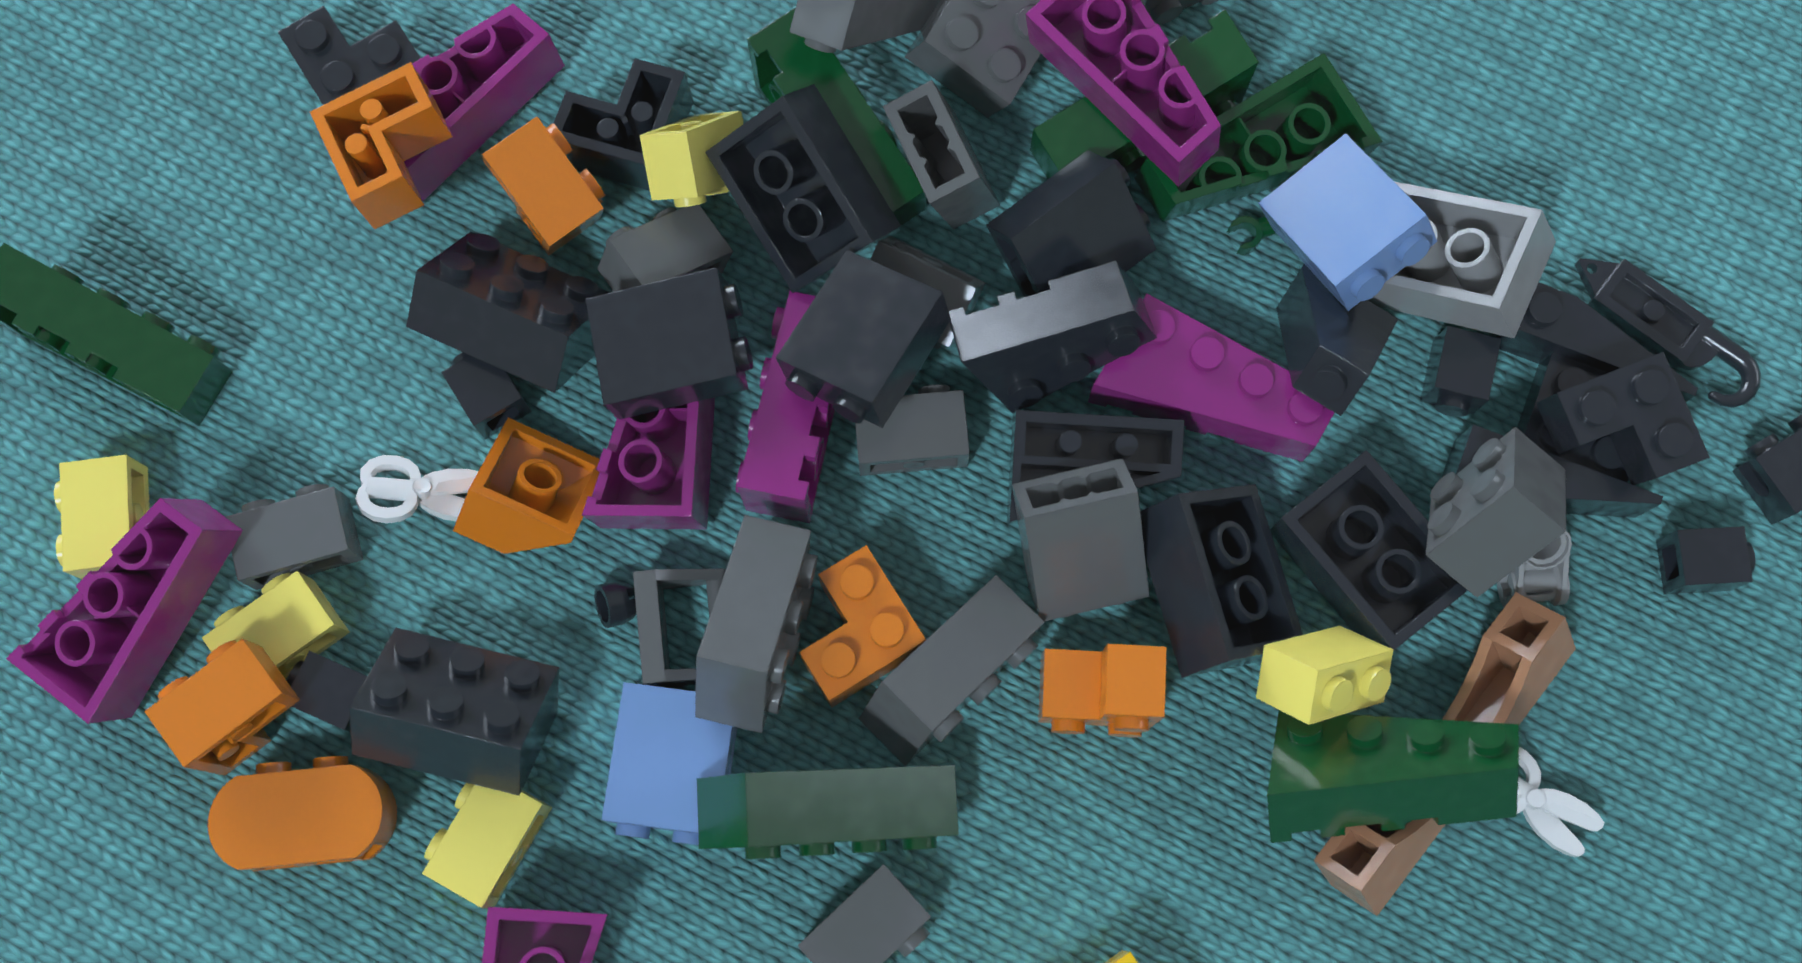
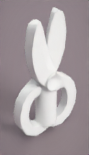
M382 455L370 459L360 469L362 486L358 489L355 498L356 504L362 515L375 522H401L411 517L418 505L431 515L456 522L465 499L452 494L467 493L478 471L470 469H444L426 474L421 478L418 466L409 459L397 455ZM383 471H397L408 476L409 480L374 476ZM369 498L404 502L397 507L386 508L373 504Z
M1519 747V765L1523 768L1526 779L1524 781L1518 777L1517 814L1523 811L1531 828L1552 848L1572 857L1583 855L1585 852L1584 846L1560 819L1594 832L1603 828L1604 821L1587 803L1569 793L1555 789H1538L1541 781L1539 766L1526 750Z

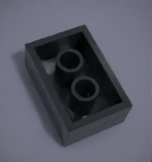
M815 84L783 95L705 152L792 293L832 271L846 250L858 254L901 226Z
M470 231L416 271L406 327L555 393L595 355L586 298L610 292L599 288L594 281L588 278L572 276L553 268L538 256L524 255L505 247L490 235Z
M1367 450L1281 517L1270 529L1275 540L1353 632L1393 649V651L1468 591L1426 556L1428 520Z
M1256 484L1179 493L1140 511L1145 558L1181 678L1262 661L1264 645L1303 635Z
M395 628L349 707L352 755L520 796L557 716L559 667Z

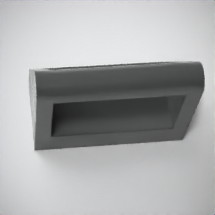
M654 569L633 572L642 680L644 685L665 688L696 685V668H670L663 590L706 585L710 618L726 569Z

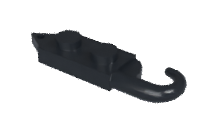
M1583 258L1575 263L1574 266L1591 298L1587 305L1654 354L1664 352L1668 363L1675 369H1697L1717 356L1739 373L1741 386L1737 392L1722 394L1717 391H1710L1708 394L1710 401L1719 406L1733 408L1745 405L1755 397L1761 385V372L1757 361L1746 349L1713 327L1714 322L1625 258L1620 263ZM1587 268H1590L1593 273H1590Z

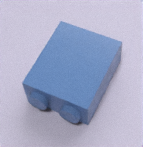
M1344 134L1258 203L1272 229L1347 311L1359 302L1373 298L1382 289L1387 280L1405 266H1411L1419 262L1427 254L1430 247L1438 242L1427 214L1347 134Z
M623 683L601 819L602 821L617 824L615 835L649 839L651 828L673 831L672 842L699 846L697 778L731 774L738 727L695 717L696 691Z

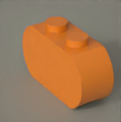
M348 756L314 758L313 768L292 770L291 762L261 763L256 765V774L235 776L217 793L209 811L208 834L218 856L226 864L237 870L265 871L371 860L385 848L393 835L397 821V805L393 792L386 781L369 769L352 764L349 765Z

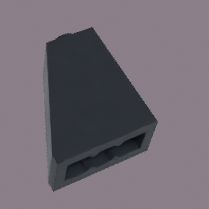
M1304 264L1276 307L1293 388L1342 416L1369 377L1398 318L1368 300L1359 302L1347 311Z

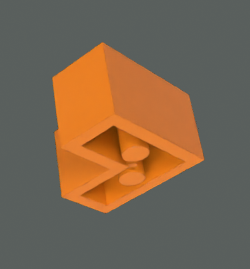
M411 62L310 111L351 202L374 229L424 206L404 161L453 136L432 93Z
M536 116L484 152L482 157L485 165L515 204L517 214L549 256L600 220L604 209L601 203H603L602 198L605 194L587 169L578 173L566 155L573 150L558 127L552 123L545 128L538 116Z
M867 545L818 574L821 587L841 617L844 625L799 652L803 663L831 708L897 668L926 641Z
M243 638L238 642L232 640L217 647L207 656L206 662L208 664L190 678L184 676L166 685L157 695L159 701L144 711L184 768L226 776L272 741L263 727L300 700L263 647Z
M1107 644L1102 652L1045 648L1041 655L1038 722L1051 723V732L1059 734H1085V725L1108 726L1109 736L1142 737V732H1148L1152 726L1165 717L1166 647Z

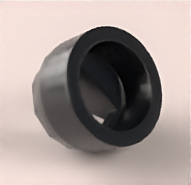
M612 581L596 585L594 591L596 610L605 628L623 625L637 615L635 599H630L635 595V589L632 585L624 581Z

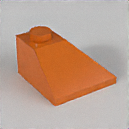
M508 417L467 492L453 531L503 554L569 544L572 542L583 519L582 513L587 497H592L599 471L596 469L600 459Z

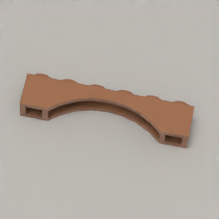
M1515 592L1484 633L1464 682L1442 720L1520 725L1576 649L1566 618ZM1433 818L1412 820L1405 824V829L1382 831L1380 824L1345 827V835L1330 837L1315 857L1314 862L1332 887L1375 916H1378L1445 825H1438Z

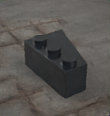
M1117 261L1048 281L1050 290L1024 298L1016 299L1014 292L997 296L999 305L966 315L964 307L949 311L951 318L950 326L961 362L1013 414L1016 410H1021L1038 403L1047 395L1072 382L1084 379L1089 373L1120 357L1132 354L1142 345L1156 339L1157 336L1140 291Z
M1016 410L1012 418L1006 524L1018 521L1012 484L1118 459L1124 460L1136 489L1181 477L1184 420Z

